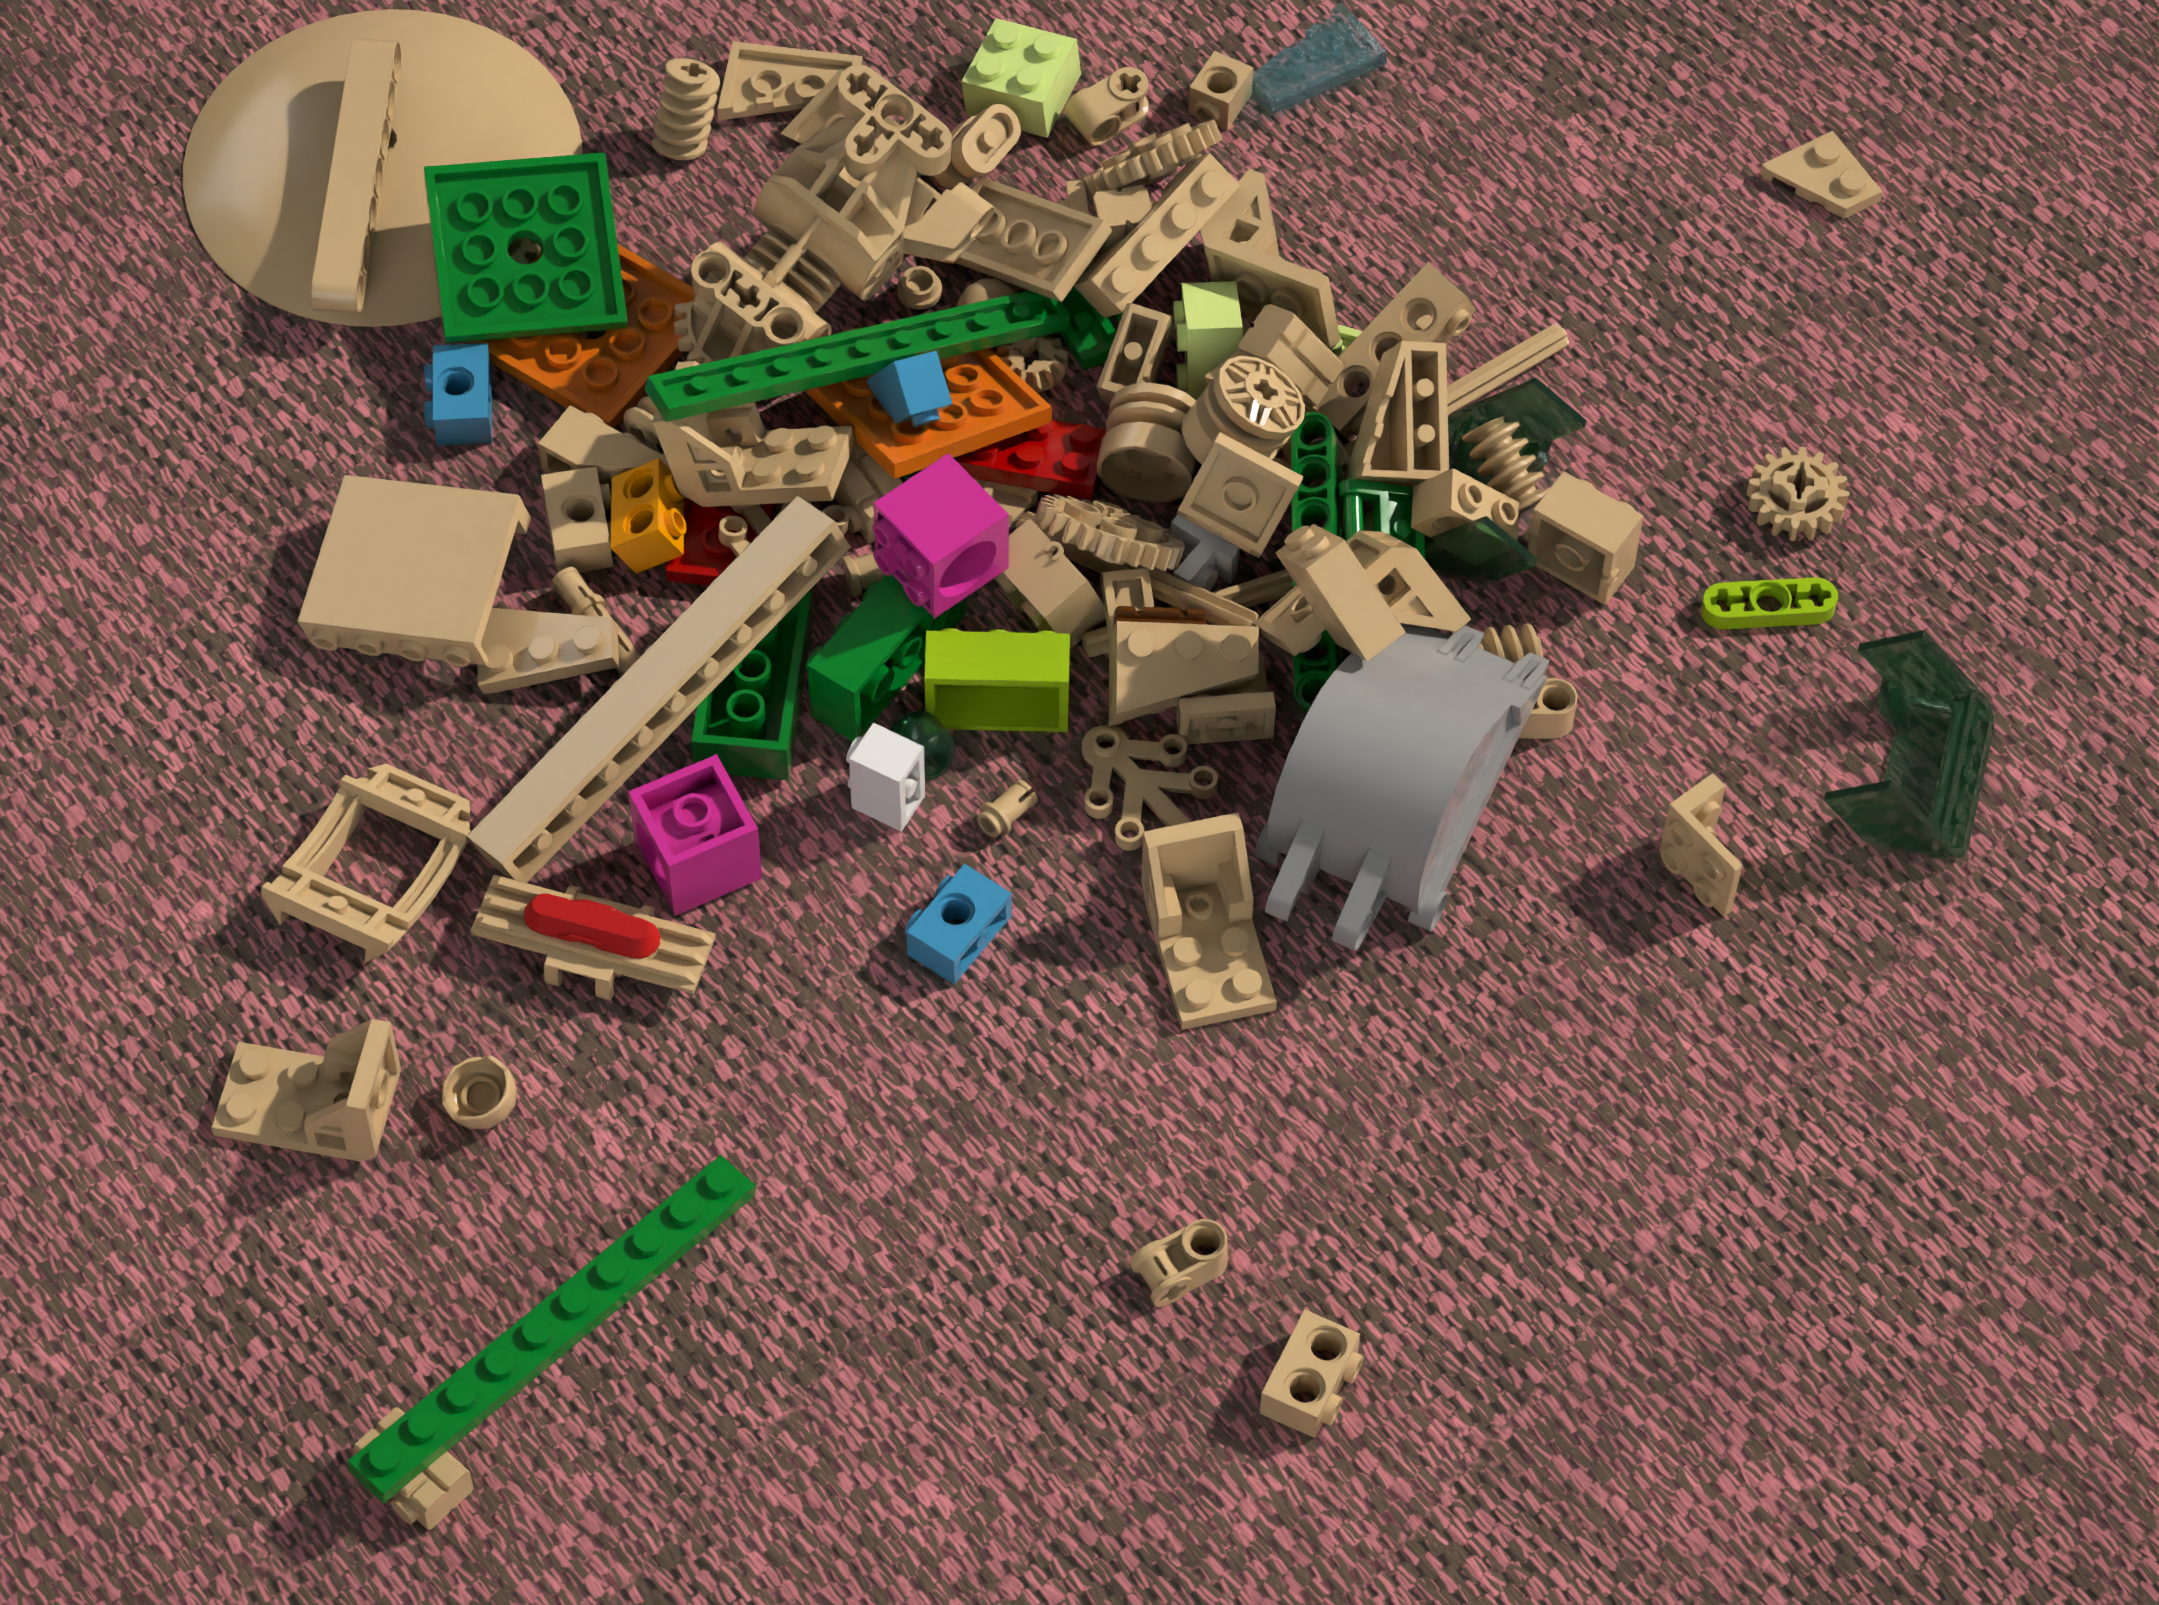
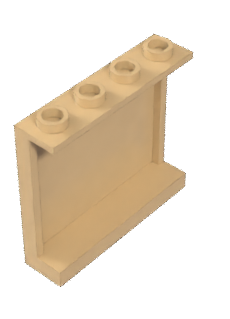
M344 475L297 622L309 641L314 646L323 650L333 651L338 647L356 649L370 656L389 653L401 655L412 661H423L425 658L444 660L451 665L466 667L469 663L487 665L488 657L481 647L482 638L514 533L527 534L531 516L517 494Z

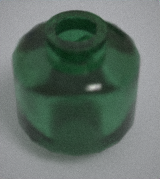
M914 711L905 714L890 727V731L924 746L925 781L937 779L949 769L955 756L956 745L951 734L936 716L928 711Z

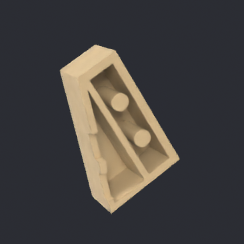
M1401 341L1382 354L1344 480L1360 479L1413 487L1449 470L1446 343Z
M1117 621L1109 634V727L1151 713L1152 715L1163 712L1167 708L1177 706L1178 699L1190 698L1197 694L1218 696L1249 687L1259 673V627Z

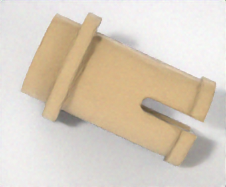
M1016 780L993 803L985 802L980 807V814L977 815V822L981 829L991 837L1006 835L1010 832L1011 824L1038 801L1035 791L1027 797L1024 796L1032 787L1023 780Z

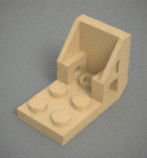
M1248 169L1238 181L1240 187L1200 229L1211 282L1236 281L1242 318H1249L1250 321L1254 322L1265 305H1275L1293 312L1332 350L1340 341L1329 277L1317 270L1306 269L1285 261L1280 257L1265 176L1260 172Z
M696 361L678 362L675 370L700 364ZM755 402L665 422L657 410L652 420L680 494L702 507L791 503L797 495L806 502L832 501L856 442L851 426H820L803 429L779 428L765 431ZM730 429H736L739 432H731Z
M1219 432L1176 514L1259 558L1296 493L1303 476L1292 471L1290 465L1284 460L1276 457L1271 460Z
M1359 530L1346 541L1399 623L1457 632L1471 620L1416 548L1385 532ZM1297 585L1253 623L1254 626L1259 627V632L1264 638L1293 656L1313 648L1322 638L1321 633L1326 629Z
M1239 812L1144 831L1141 882L1145 906L1181 1030L1275 1011L1277 1000L1252 920L1254 899L1244 829Z
M370 1019L329 1039L325 1056L238 1042L211 1127L213 1135L360 1162L376 1157L401 1072L391 1022Z

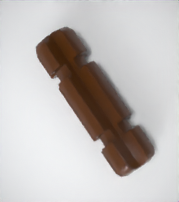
M1118 606L1113 614V627L1117 621L1207 625L1206 612L1203 609L1187 608L1186 612H1180V608L1142 607V610L1136 611L1135 606Z

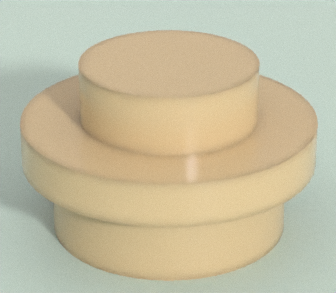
M915 266L906 270L899 279L897 295L899 300L909 308L927 309L934 306L942 296V283L930 268Z

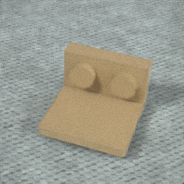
M1259 654V673L1249 687L1218 696L1197 694L1190 698L1178 699V705L1174 706L1177 733L1186 741L1187 745L1274 737L1276 712L1274 691L1268 692L1264 657L1262 654Z
M1712 773L1669 804L1659 853L1665 866L1676 875L1681 874L1693 886L1694 892L1702 904L1709 908L1714 907L1724 917L1732 911L1742 864L1716 838L1717 833L1715 831L1718 818L1722 812L1721 805L1726 786Z

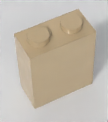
M1313 524L1310 527L1303 526L1293 531L1285 539L1286 545L1275 552L1337 645L1369 661L1406 633L1344 539Z

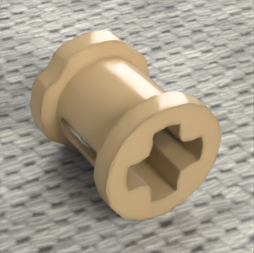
M874 552L853 559L849 555L841 558L843 572L854 597L862 595L863 589L868 588L875 580L881 581L886 575L876 564L873 557Z

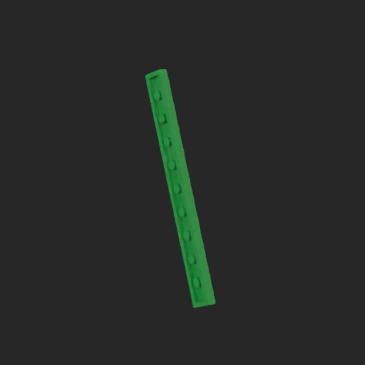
M1025 291L651 375L647 378L645 391L664 421L669 422L873 375L894 361L937 351L939 359L1065 331L1068 329L1071 316L1061 302L1032 291Z
M722 1155L718 1156L348 1460V1471L383 1504L744 1206L755 1195L756 1185Z

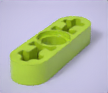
M1818 577L1716 583L1711 585L1704 593L1701 615L1708 625L1716 629L1822 624L1833 617L1838 601V592L1831 582ZM1792 595L1795 596L1794 604H1797L1796 609L1790 608ZM1816 595L1819 602H1823V605L1820 607L1814 606V602L1809 600V596ZM1771 596L1780 601L1782 608L1778 611L1768 612L1761 609L1756 601L1761 597ZM1743 598L1749 599L1747 611H1744L1745 603H1742ZM1719 600L1725 601L1726 606L1730 607V611H1721V607L1716 605V602Z

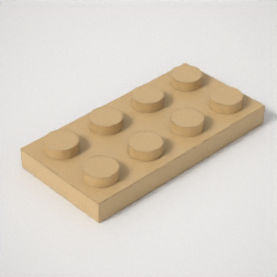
M981 177L972 190L993 205L995 210L983 230L954 263L1062 302L1109 237L1112 229L1103 219Z

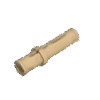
M575 567L561 570L552 579L553 583L551 586L572 611L571 614L612 618L606 610L607 603L601 595L592 592ZM614 621L618 627L619 667L615 669L622 677L641 655Z

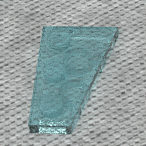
M1342 2L1331 10L1332 17L1322 25L1315 23L1305 31V39L1294 48L1285 47L1253 73L1252 90L1273 114L1387 64V51Z

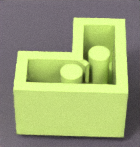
M1236 281L1181 283V301H1173L1174 328H1176L1177 352H1184V364H1176L1177 389L1185 391L1195 400L1206 390L1207 383L1204 376L1240 350L1238 344L1243 338V325Z

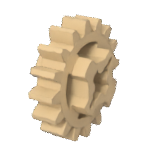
M1784 447L1781 448L1779 459L1768 453L1765 455L1763 466L1755 464L1753 467L1752 477L1749 479L1746 494L1750 497L1748 509L1751 512L1759 511L1757 518L1759 526L1769 522L1773 524L1771 534L1774 536L1778 535L1782 530L1788 531L1790 541H1795L1799 532H1804L1809 541L1814 540L1816 529L1829 534L1833 522L1840 523L1842 521L1844 509L1849 498V492L1845 491L1847 477L1836 476L1839 466L1836 462L1828 465L1823 464L1824 453L1818 452L1811 458L1807 456L1806 447H1800L1798 455H1791L1790 451ZM1795 487L1799 488V495L1801 496L1800 499H1797V491H1795Z

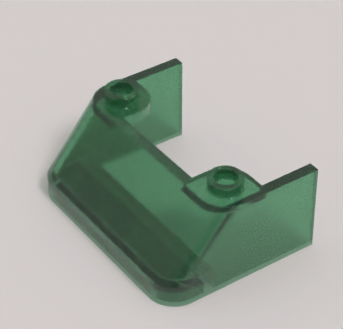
M1533 378L1456 410L1448 416L1449 470L1454 468L1485 485L1494 477L1479 476L1477 470L1486 459H1471L1470 451L1478 442L1465 443L1462 440V436L1496 418L1504 417V422H1520L1521 426L1511 437L1512 439H1528V443L1519 451L1520 456L1535 455L1536 460L1527 468L1528 473L1539 472L1547 464L1553 440L1585 428L1587 420L1538 378ZM1487 516L1433 537L1424 534L1425 560L1433 571L1481 585L1498 582L1502 578L1534 567L1538 560L1537 557Z
M1925 630L1859 643L1858 652L1882 677L1880 691L1877 694V707L1880 714L1894 727V739L1884 781L1825 792L1824 801L1866 843L1938 860L1961 858L1966 855L1969 848L1994 730L1992 706L1987 697Z

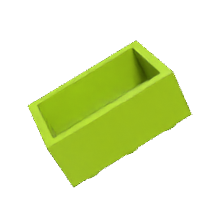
M953 628L941 631H926L924 677L926 729L1068 732L1070 634L1056 633L1048 630L1036 633H1016L1000 629L988 632H967Z

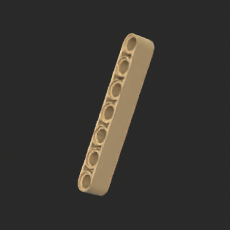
M353 39L351 42L312 278L311 301L314 310L360 313L363 308L401 70V46L399 41Z

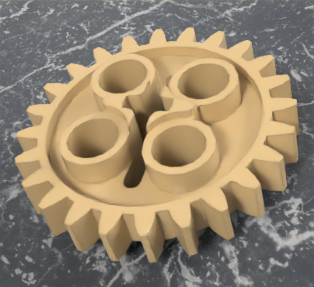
M1209 120L1194 127H1190V124L1186 123L1161 135L1159 132L1153 133L1131 143L1127 149L1122 150L1119 154L1102 161V167L1083 176L1081 180H1084L1089 198L1095 196V193L1099 191L1116 189L1118 192H1121L1124 187L1137 186L1141 183L1149 185L1176 172V169L1184 166L1190 160L1202 156L1201 151L1221 141L1222 136L1215 120Z
M1054 494V497L1045 495V498L1041 497L1034 518V523L1039 524L1040 529L1049 531L1048 535L1057 537L1063 543L1076 545L1079 550H1089L1091 554L1104 561L1119 565H1126L1128 563L1134 567H1137L1139 564L1150 570H1153L1154 567L1166 571L1167 568L1175 570V567L1178 568L1185 548V542L1179 540V536L1170 534V530L1162 528L1155 522L1141 519L1139 515H1130L1125 509L1104 501L1095 500L1092 503L1084 498L1080 501L1071 496L1064 498Z

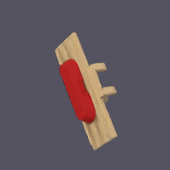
M493 875L470 931L471 935L548 955L544 963L545 983L560 987L563 981L562 970L595 979L596 997L610 1001L614 994L615 976L621 977V975L694 994L716 938L715 933L654 917V907L643 905L640 909L581 893L580 887L572 885L567 888L566 893L498 875Z

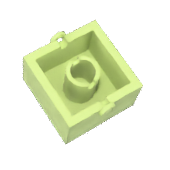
M996 18L961 81L966 115L972 117L994 104H1002L1009 107L1016 114L1021 131L1048 138L1081 76L1077 39Z

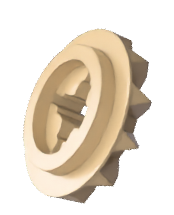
M1043 335L997 347L996 355L1036 393L1056 386L1067 372L1068 352L1063 349L1060 338L1052 339L1048 335ZM1035 350H1038L1039 360H1034L1032 365H1029L1027 370H1025L1024 357H1029L1032 352L1034 353Z

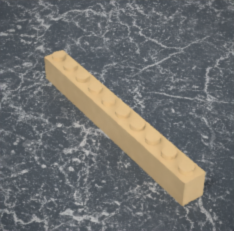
M798 495L784 510L778 513L775 519L759 536L746 546L743 552L726 570L713 580L710 586L693 604L680 614L677 620L660 638L647 648L645 653L627 672L614 682L612 687L594 706L581 716L578 722L561 740L548 750L545 756L528 774L515 784L512 790L467 835L484 859L507 878L527 883L851 548L835 521Z

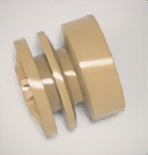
M1238 356L1227 360L1206 387V390L1183 417L1182 434L1186 446L1201 464H1203L1219 432L1273 460L1280 451V448L1283 447L1304 420L1305 404L1300 391L1292 380L1275 365L1257 357Z
M1150 382L1131 384L1118 390L1111 399L1109 416L1106 421V434L1102 438L1097 461V474L1103 484L1116 494L1133 500L1168 503L1184 497L1193 481L1196 458L1186 446L1182 434L1183 417L1196 400L1186 392L1169 385Z

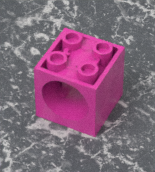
M949 453L873 502L874 524L872 525V530L875 537L873 557L876 564L887 576L893 575L903 585L907 597L915 606L920 607L922 605L934 618L1009 568V514Z
M717 754L628 791L634 842L674 916L762 879L758 828Z

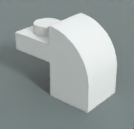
M1177 515L1171 522V534L1179 536V540L1185 542L1183 555L1187 558L1174 571V576L1207 591L1212 589L1218 576L1231 584L1239 569L1240 548Z

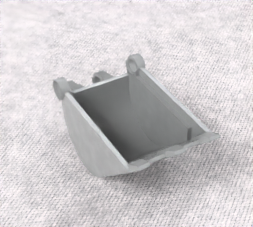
M1404 623L1400 624L1406 633L1369 661L1351 653L1321 688L1302 722L1278 781L1268 822L1265 824L1255 848L1254 856L1272 865H1277V860L1281 853L1287 855L1268 897L1265 912L1283 921H1288L1289 915L1301 893L1307 894L1319 870H1323L1353 883V887L1333 932L1332 941L1357 951L1386 898L1410 907L1408 922L1432 932L1445 908L1448 898V892L1445 890L1546 682L1547 676L1544 674L1550 660L1531 652L1517 661V663L1479 648L1484 633L1468 626H1463L1459 631L1448 636L1429 627Z

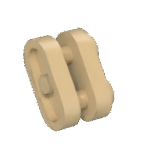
M994 104L981 111L978 115L959 123L951 132L950 163L946 170L934 175L935 179L945 188L953 189L961 182L966 185L974 178H979L992 171L1019 140L1021 127L1016 114L1005 105Z

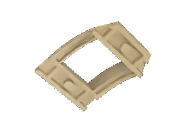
M388 764L368 768L367 776L355 779L345 775L341 779L339 790L320 821L296 852L282 865V873L272 883L266 882L261 887V895L279 925L291 915L366 949L365 964L388 952L422 915L445 883L469 841L467 835L471 832L469 823L470 800ZM367 807L441 839L419 876L393 908L323 877L357 827Z

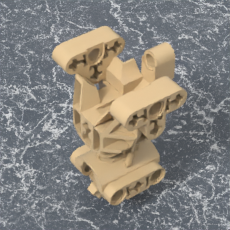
M856 64L842 71L838 80V106L840 112L845 117L797 146L767 180L760 192L754 207V217L769 228V230L744 258L723 242H716L710 245L706 251L698 254L693 260L691 278L692 288L695 293L694 301L675 304V316L682 319L674 322L675 334L685 335L678 340L679 351H691L687 356V362L696 361L699 364L829 336L831 335V325L816 313L842 284L861 300H868L878 292L903 263L905 254L953 264L983 230L992 217L995 208L962 182L951 191L946 189L941 195L923 180L917 178V172L923 175L934 176L947 169L950 163L952 135L949 128L873 69L865 65ZM890 115H899L906 121L902 125L891 126L883 119ZM706 272H710L707 275L708 277L703 281L701 279L702 275H704Z

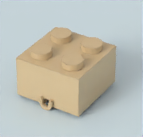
M1563 471L1533 510L1532 522L1527 527L1523 536L1524 539L1529 540L1526 561L1605 605L1635 566L1643 515L1636 512L1628 503L1616 501L1600 492L1590 482L1584 479H1577Z
M1030 518L1009 535V568L995 577L994 580L1004 590L1003 593L1020 613L1024 612L1037 631L1048 630L1056 633L1070 634V649L1082 640L1084 633L1092 631L1106 619L1104 604L1088 580L1066 558L1062 545L1059 542H1052Z

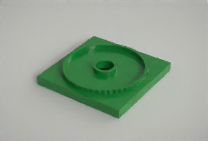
M605 152L424 167L423 174L445 344L627 328L628 320ZM517 239H531L540 247L541 257L532 264H520L509 256L508 248Z

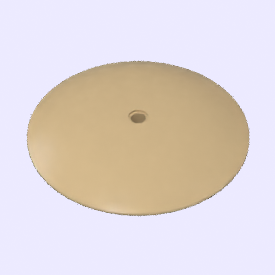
M399 9L362 11L324 19L293 30L250 55L229 73L204 104L193 125L183 163V191L192 226L204 249L234 282L252 295L292 314L320 322L369 327L404 325L441 317L423 174L424 167L583 154L582 139L571 103L559 83L544 65L509 38L471 21L441 13ZM353 39L399 41L401 46V70L363 308L360 313L314 310L311 301L312 278L351 42ZM535 243L533 245H535L539 249L536 255L537 257L541 253V250L538 244ZM515 247L513 251L508 250L509 256L513 255L519 247ZM527 259L528 263L531 264L533 260Z

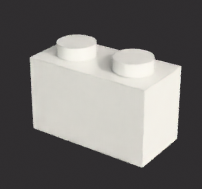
M873 723L863 738L860 736L855 738L847 753L846 762L849 763L850 768L848 787L851 788V805L853 809L902 832L925 797L924 746Z

